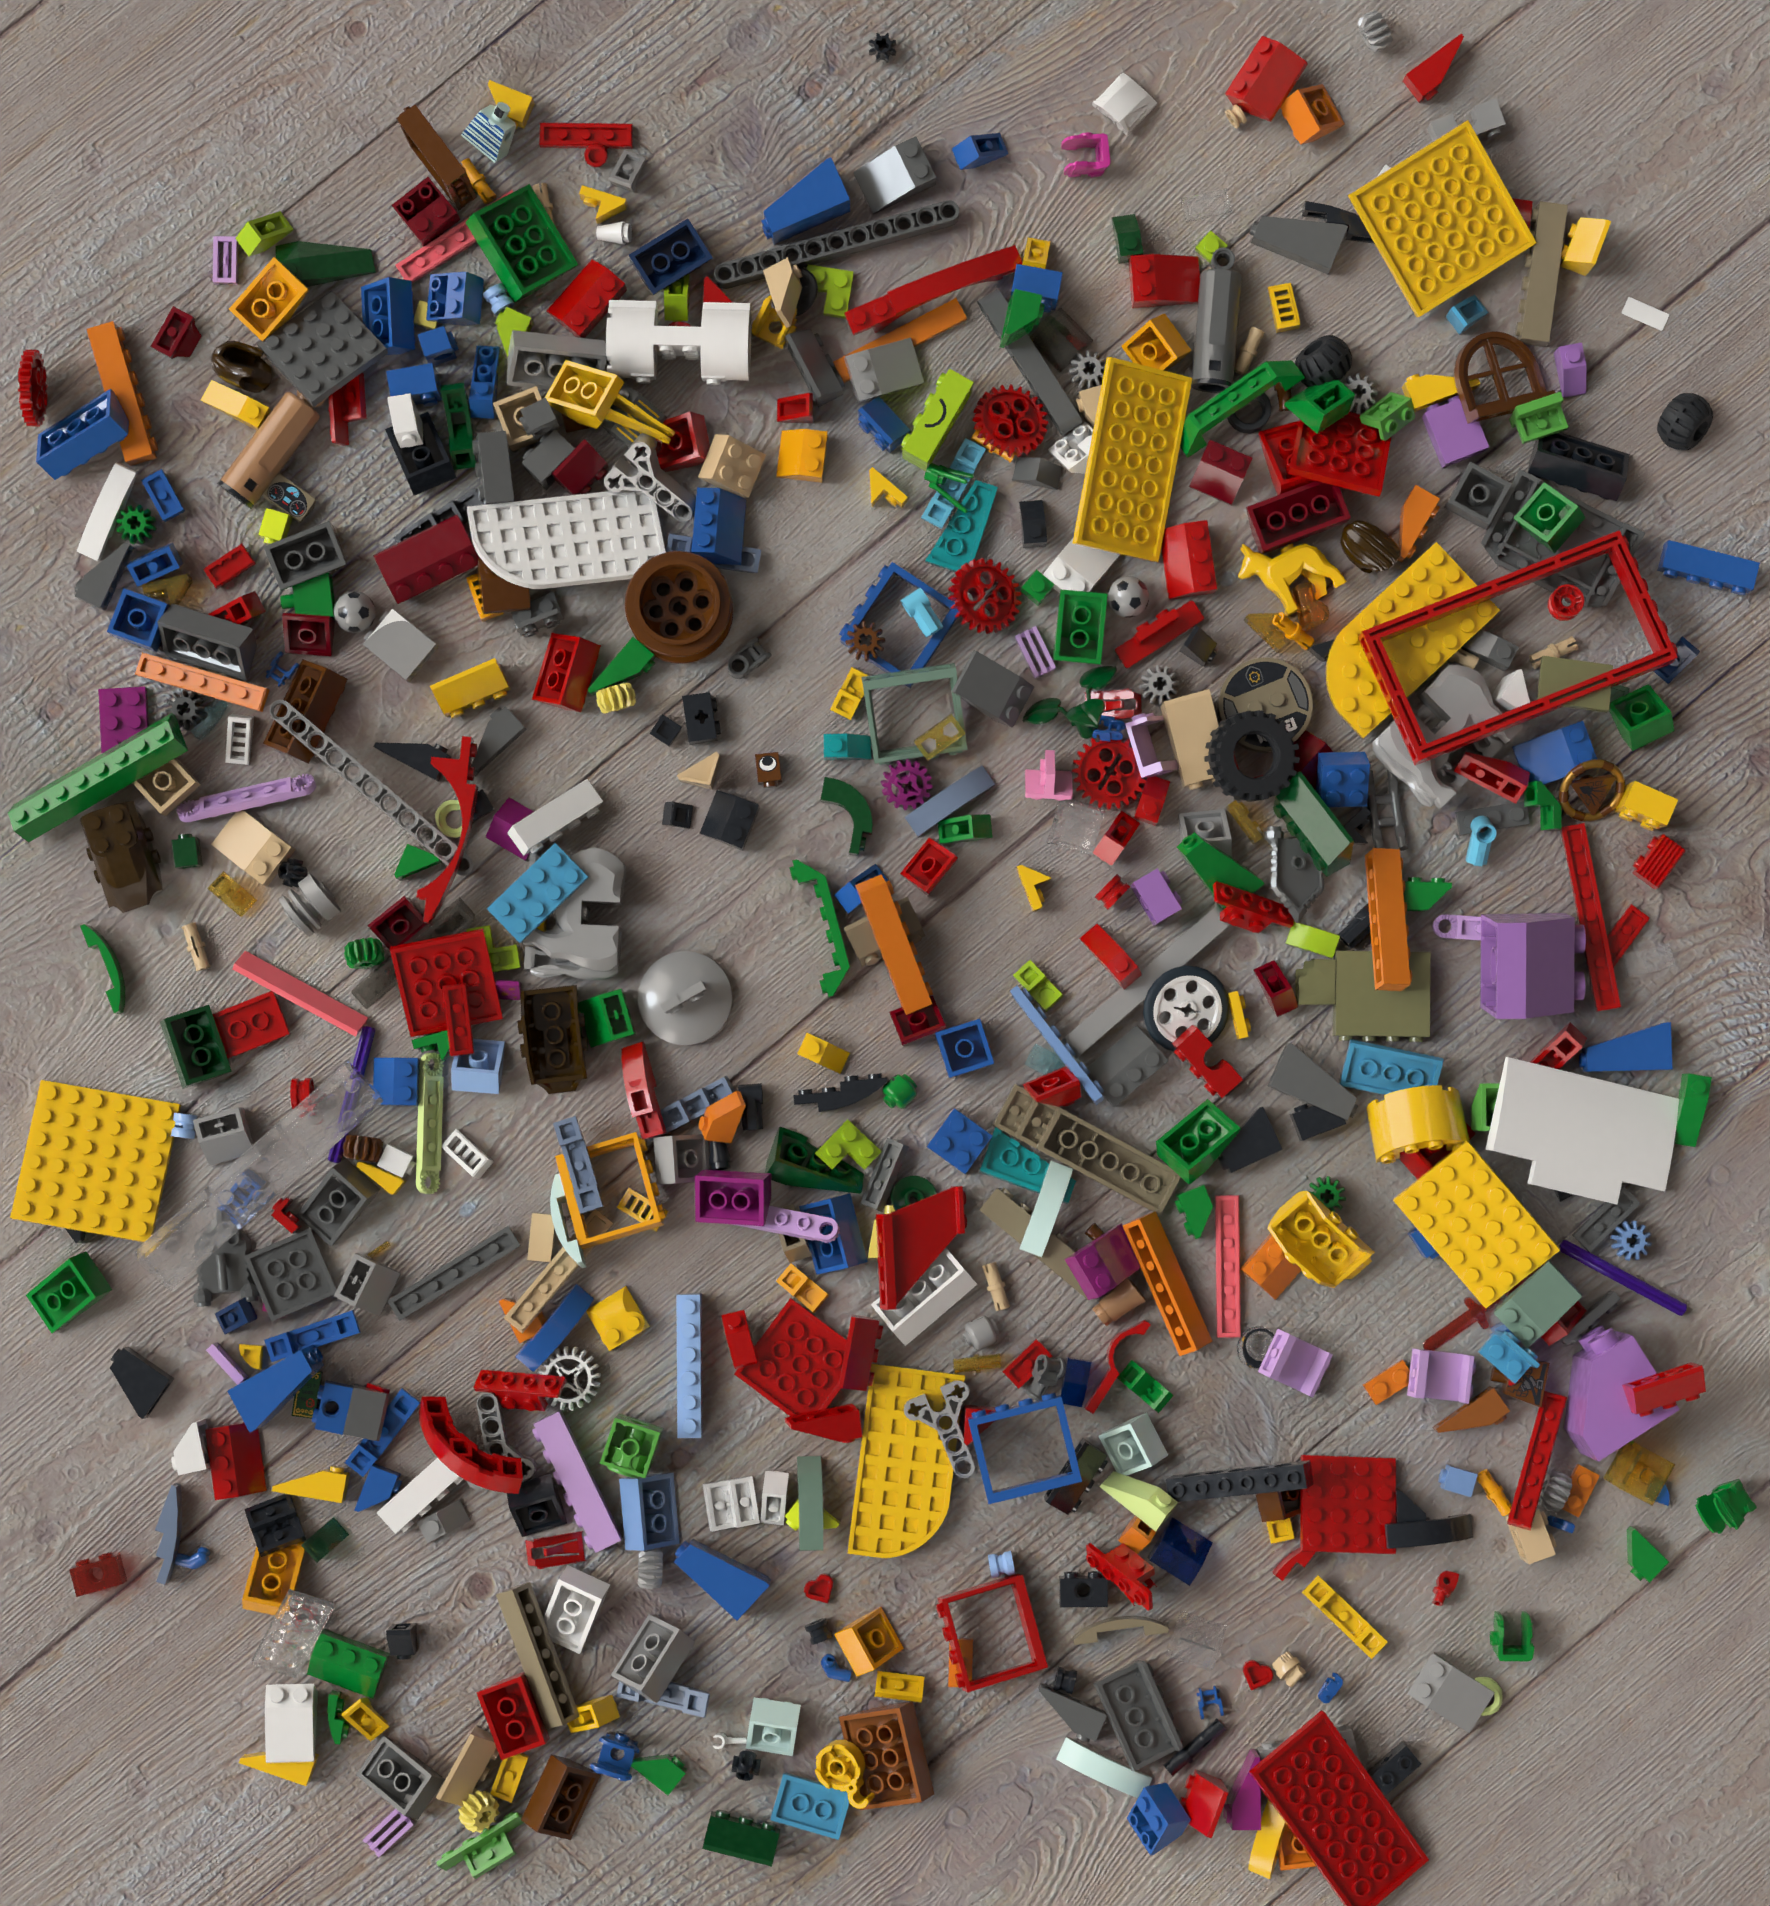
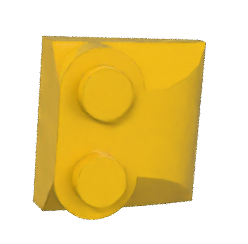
M627 1286L586 1310L602 1342L609 1351L650 1327Z

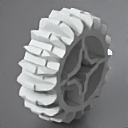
M565 1346L563 1349L564 1354H562L560 1349L557 1348L555 1349L556 1357L551 1354L548 1357L550 1363L544 1361L541 1364L546 1370L539 1369L537 1373L540 1375H550L553 1366L556 1368L559 1376H563L564 1373L569 1375L578 1370L573 1378L575 1380L574 1383H565L564 1388H571L579 1396L564 1397L560 1395L559 1398H554L551 1406L554 1407L559 1401L561 1402V1410H564L566 1403L569 1404V1410H574V1402H576L577 1406L582 1408V1399L587 1403L591 1402L590 1397L587 1395L588 1393L593 1396L597 1394L592 1389V1386L600 1387L601 1383L594 1381V1378L601 1377V1373H593V1370L597 1369L599 1365L594 1364L591 1366L589 1364L594 1357L590 1356L586 1360L584 1358L587 1353L586 1350L577 1355L578 1347L575 1346L572 1353H569V1347ZM573 1359L580 1362V1364L574 1369H568L559 1361ZM584 1369H586L588 1374V1383L585 1390L581 1387L582 1385L578 1380L579 1374Z

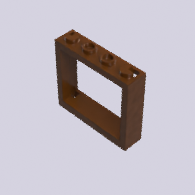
M413 105L412 107L404 108V112L396 119L409 146L458 211L477 198L465 169L418 107Z

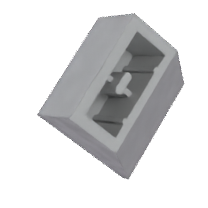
M238 1107L193 1120L198 1142L209 1166L256 1153L244 1108Z
M355 1253L334 1297L354 1307L380 1316L401 1273L361 1253Z

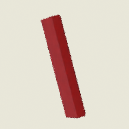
M540 123V148H587L592 143H600L606 149H633V124Z

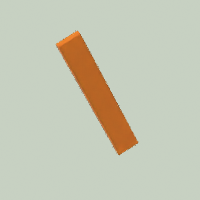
M954 298L847 355L911 338L913 346L916 347L966 321L967 317L957 298ZM845 356L833 361L843 382L846 383L850 381V377L844 360Z
M143 652L135 675L260 712H263L270 691L264 687Z

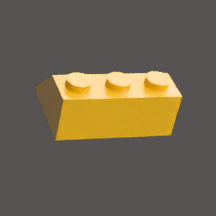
M495 658L430 685L443 714L446 717L451 716V719L463 715V710L470 707L477 709L486 704L485 701L488 699H501L507 696V691L511 690L502 667Z

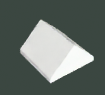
M1522 669L1503 677L1491 696L1494 705L1501 713L1530 703Z

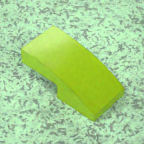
M1294 922V926L1289 930L1285 944L1333 958L1340 936Z
M1031 960L1013 974L1014 978L1046 1012L1064 997Z

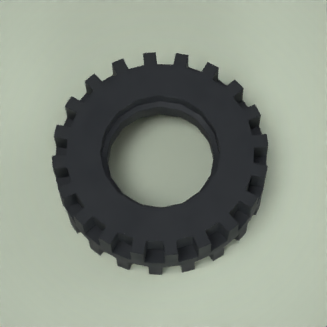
M1257 710L1233 714L1228 719L1218 723L1219 727L1216 730H1212L1210 733L1212 739L1205 746V748L1209 749L1208 756H1204V761L1209 762L1210 769L1206 771L1208 775H1213L1215 779L1213 782L1214 786H1220L1223 789L1222 793L1226 796H1233L1234 800H1245L1247 802L1269 799V797L1280 794L1281 789L1287 788L1291 784L1288 782L1290 777H1294L1297 773L1293 769L1294 765L1299 763L1300 758L1295 757V750L1299 749L1298 744H1293L1292 737L1295 734L1293 731H1287L1285 728L1287 723L1284 720L1278 721L1275 719L1276 715L1272 713L1265 714L1264 711ZM1248 734H1257L1264 737L1270 743L1273 751V762L1270 769L1265 775L1258 778H1250L1243 775L1237 769L1234 762L1236 744L1242 737Z

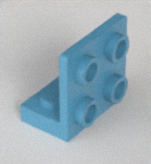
M1496 1330L1478 1351L1514 1384L1530 1366L1535 1368L1540 1366L1536 1361L1538 1356L1530 1349L1521 1348L1517 1345L1520 1341L1513 1334L1506 1331L1500 1332Z

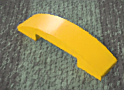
M1319 1575L1302 1591L1317 1608L1371 1659L1388 1643Z
M1269 1799L1261 1818V1830H1257L1248 1870L1271 1879L1278 1859L1276 1855L1286 1823Z

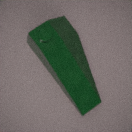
M302 241L275 246L276 258L306 287L376 273L371 249Z

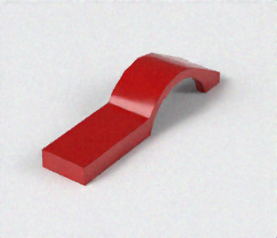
M1143 1320L1119 1332L1111 1340L1107 1350L1109 1369L1084 1408L1092 1414L1095 1413L1119 1375L1113 1360L1114 1350L1119 1341L1128 1335H1144L1150 1327V1323Z

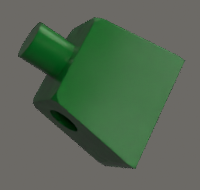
M329 572L292 586L293 594L280 596L282 609L295 608V614L330 616L335 620L333 579Z

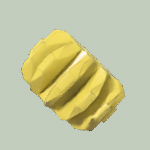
M630 683L611 686L596 693L598 707L605 714L629 708L636 703L635 691Z
M479 1790L474 1795L469 1794L468 1799L462 1801L463 1806L458 1809L461 1823L469 1831L479 1833L484 1828L489 1829L490 1824L496 1822L495 1817L500 1814L497 1800L489 1792Z

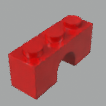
M1191 1025L1171 1043L1176 1048L1174 1051L1175 1055L1182 1062L1186 1060L1191 1065L1189 1068L1190 1072L1197 1079L1201 1077L1206 1082L1204 1087L1212 1096L1216 1094L1223 1098L1243 1080L1224 1059H1221L1214 1066L1205 1065L1204 1055L1212 1046V1043L1196 1026Z

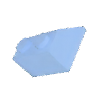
M473 1039V1054L454 1056L451 1068L452 1090L499 1094L505 1041Z

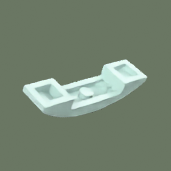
M1050 1161L1041 1191L1020 1245V1250L1042 1257L1073 1171L1072 1168Z
M559 1173L554 1177L550 1197L553 1225L566 1252L581 1268H586L583 1250L579 1247L577 1239L570 1241L561 1205L566 1203L567 1200Z
M1067 1737L1056 1760L1076 1771L1136 1798L1139 1797L1144 1787L1150 1785L1152 1780L1151 1776L1138 1770L1131 1771V1768L1088 1749L1087 1746Z

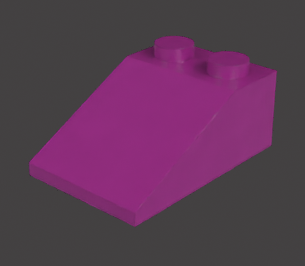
M1122 1223L1064 1259L1088 1300L1101 1297L1141 1268Z
M1255 1749L1249 1750L1227 1796V1804H1224L1223 1818L1226 1819V1823H1229L1232 1830H1261L1260 1787L1249 1773L1260 1762V1756Z

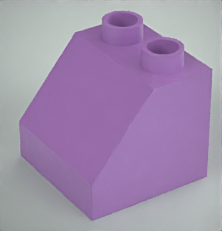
M1566 913L1481 914L1480 1008L1496 1019H1527L1574 1012V1000H1583L1585 996L1584 973L1574 972V953H1584L1586 934L1584 925H1575V917Z
M1603 1325L1590 1330L1578 1340L1583 1349L1574 1354L1572 1359L1564 1430L1579 1453L1599 1462L1680 1409L1677 1405L1668 1409H1663L1661 1406L1653 1409V1414L1640 1417L1639 1414L1631 1413L1622 1385L1656 1374V1371L1633 1335L1614 1331L1613 1328L1605 1330Z

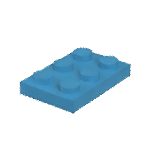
M784 1772L770 1820L839 1840L849 1806L848 1793L833 1788L828 1789L820 1782Z

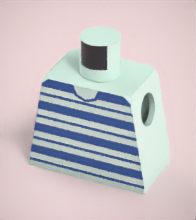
M498 102L496 107L490 104L478 112L461 134L463 138L494 163L507 156L516 129L515 122L507 116L510 107L503 102Z

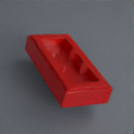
M241 543L203 570L214 587L219 589L256 563Z

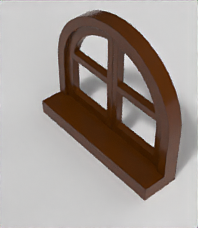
M1497 331L1482 333L1467 342L1457 356L1454 379L1467 424L1512 414L1518 405L1556 393L1555 390H1546L1539 365L1529 348L1510 334ZM1493 345L1509 349L1522 363L1500 368ZM1483 347L1490 371L1468 376V366L1473 354ZM1525 368L1532 392L1509 398L1502 373ZM1493 376L1500 400L1476 405L1469 381Z

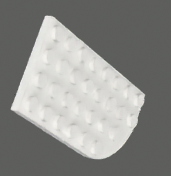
M621 490L616 493L607 491L467 507L472 542L479 557L501 578L526 588L546 589L631 579L646 561L654 556L666 553L656 503L640 491Z

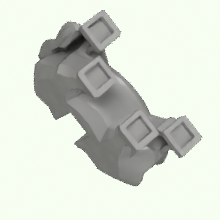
M1448 665L1437 675L1430 686L1418 696L1441 722L1430 731L1416 715L1415 718L1426 742L1429 743L1502 713L1494 705L1482 675L1469 667ZM1395 720L1372 742L1373 751L1378 760L1397 778L1407 783L1416 799L1425 806L1432 807L1435 805L1438 809L1442 808L1457 793V790L1469 780L1451 771L1452 765L1448 762L1450 754L1461 748L1415 766ZM1521 723L1493 736L1500 737L1504 743H1507L1524 725ZM1491 736L1471 743L1475 752L1486 757H1492L1504 745L1502 742L1492 739Z
M594 847L568 855L589 878L554 911L556 925L553 930L543 932L536 928L523 941L524 945H535L542 950L525 947L524 969H531V974L536 977L549 978L565 974L585 980H606L614 977L619 971L622 928L607 925H585V922H589L590 908L586 904L623 906L626 866L618 857L610 852ZM530 853L529 868L540 858L536 853Z

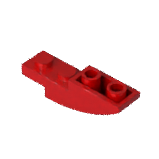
M644 1041L621 1048L622 1070L632 1118L636 1117L642 1140L667 1133L654 1087H657Z

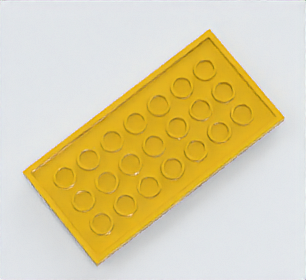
M1113 357L1106 358L1072 544L1150 562H1159L1192 384L1191 377Z

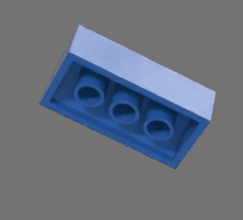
M109 389L38 434L36 463L54 480L68 475L75 467L80 464H86L91 457L105 452L109 446L126 438L129 420L114 391Z

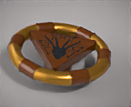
M1603 759L1588 760L1578 764L1568 772L1561 783L1559 801L1562 809L1568 816L1579 821H1595L1607 816L1616 809L1624 795L1625 779L1623 773L1614 763ZM1592 768H1600L1612 773L1598 777L1585 775L1580 780H1574L1575 777ZM1616 779L1614 797L1609 804L1599 809ZM1570 785L1590 813H1584L1572 808L1568 801Z

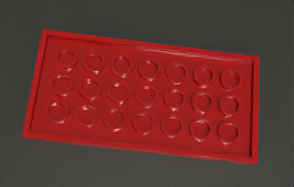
M1322 1710L1249 1771L1344 1906L1378 1905L1429 1861L1339 1731Z

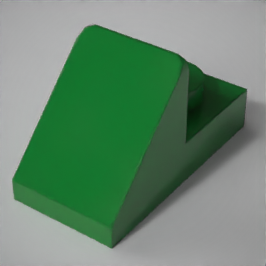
M447 1030L412 1040L413 1048L415 1050L420 1049L421 1053L434 1050V1045L437 1044L442 1061H446L450 1054Z

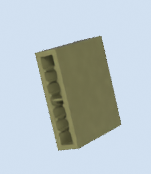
M1335 951L1333 959H1336V1003L1333 1005V1036H1339V1041L1353 1040V1036L1362 1037V1041H1376V1037H1386L1388 1042H1400V1037H1409V1042H1423L1424 1038L1430 1037L1431 952H1411L1409 959V970L1412 971L1411 985L1403 991L1375 990L1372 951Z

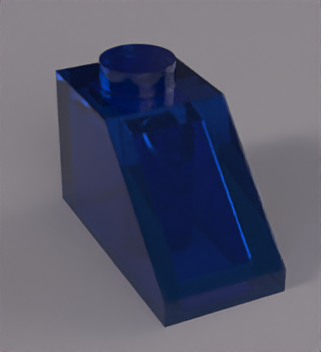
M1066 1357V1371L1063 1376L1060 1392L1063 1404L1082 1407L1092 1363L1090 1360Z

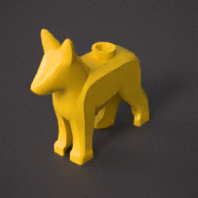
M1242 544V547H1240L1245 557L1238 578L1243 580L1257 575L1265 587L1273 592L1282 602L1285 609L1284 614L1287 617L1299 609L1289 586L1300 574L1314 585L1316 591L1314 597L1316 600L1327 595L1325 577L1333 581L1335 588L1347 582L1341 572L1325 558L1318 548L1308 544L1295 547L1293 544H1290L1280 550L1281 555L1273 559L1253 551L1245 544Z

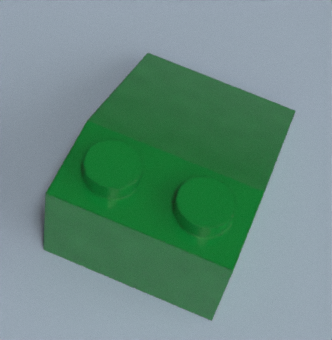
M1060 589L1053 660L1101 664L1108 594Z
M1207 1099L1156 1141L1157 1156L1190 1185L1209 1169L1239 1133L1240 1127Z
M87 1251L66 1260L26 1296L50 1332L55 1333L112 1291V1288Z

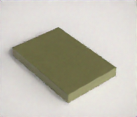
M1542 656L1537 699L1613 670V665ZM1606 679L1550 700V703L1605 682ZM1611 685L1565 703L1561 707L1607 713L1610 705Z

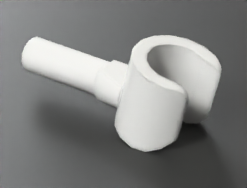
M717 1733L713 1736V1738H721L723 1742L721 1745L714 1744L713 1747L715 1749H721L726 1744H746L747 1742L746 1738L727 1737L724 1733Z

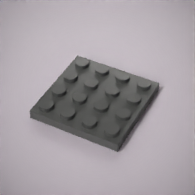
M332 290L279 327L264 342L260 341L257 343L258 348L264 352L263 354L313 407L388 354L387 348Z

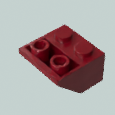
M429 177L425 178L392 204L399 217L423 247L438 238L460 220L455 209Z

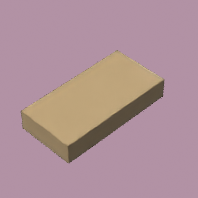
M532 1213L527 1260L552 1261L555 1228L550 1214Z

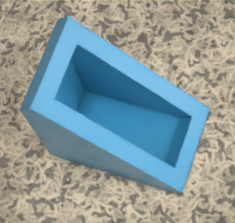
M1474 294L1453 306L1445 317L1460 335L1489 312Z

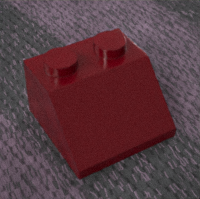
M584 439L552 474L556 482L570 495L589 494L592 490L590 486L596 480L599 482L607 475V468L609 466Z
M1209 440L1189 487L1232 505L1253 458Z

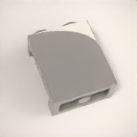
M392 609L390 612L386 611L379 619L380 624L375 630L371 629L366 634L363 645L410 683L439 647L397 611Z

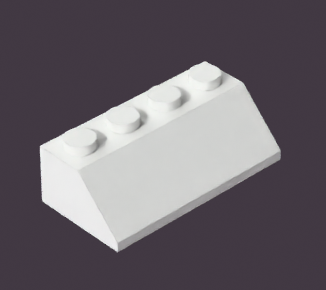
M945 1248L897 1304V1309H880V1297L871 1305L891 1331L906 1346L973 1289L977 1283L949 1250Z

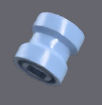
M502 283L490 287L483 293L486 302L492 305L491 310L495 316H498L500 312H504L506 307L512 308L514 306L511 297L506 295V289Z
M174 1113L175 1127L172 1128L171 1136L195 1139L196 1132L194 1131L193 1120L197 1119L198 1115Z
M1006 1551L1002 1555H988L991 1578H997L1003 1573L1007 1575L1015 1574L1011 1551Z

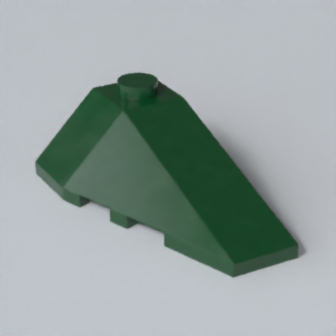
M783 1127L778 1128L765 1169V1173H771L772 1181L796 1187L856 1194L862 1192L864 1178L862 1172L843 1160L831 1169L815 1154L821 1146L816 1148L807 1142V1137Z

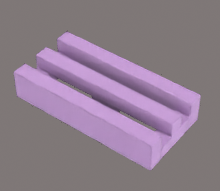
M213 236L214 285H219V283L238 285V241L235 239L237 236ZM220 242H223V278H219ZM229 242H232L231 278H228V277H229Z
M1036 626L1015 636L1034 679L1056 669ZM1031 634H1034L1049 667H1045L1030 636ZM1026 637L1041 671L1037 672L1022 638Z
M218 1342L213 1343L206 1349L237 1385L248 1378L247 1374Z
M394 1809L363 1841L369 1845L371 1850L375 1851L379 1858L415 1822L410 1817H406L397 1809ZM399 1814L401 1817L373 1842L371 1838L394 1816ZM405 1820L407 1824L380 1849L378 1845Z

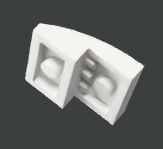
M752 1476L703 1484L710 1531L733 1527L739 1528L760 1523Z

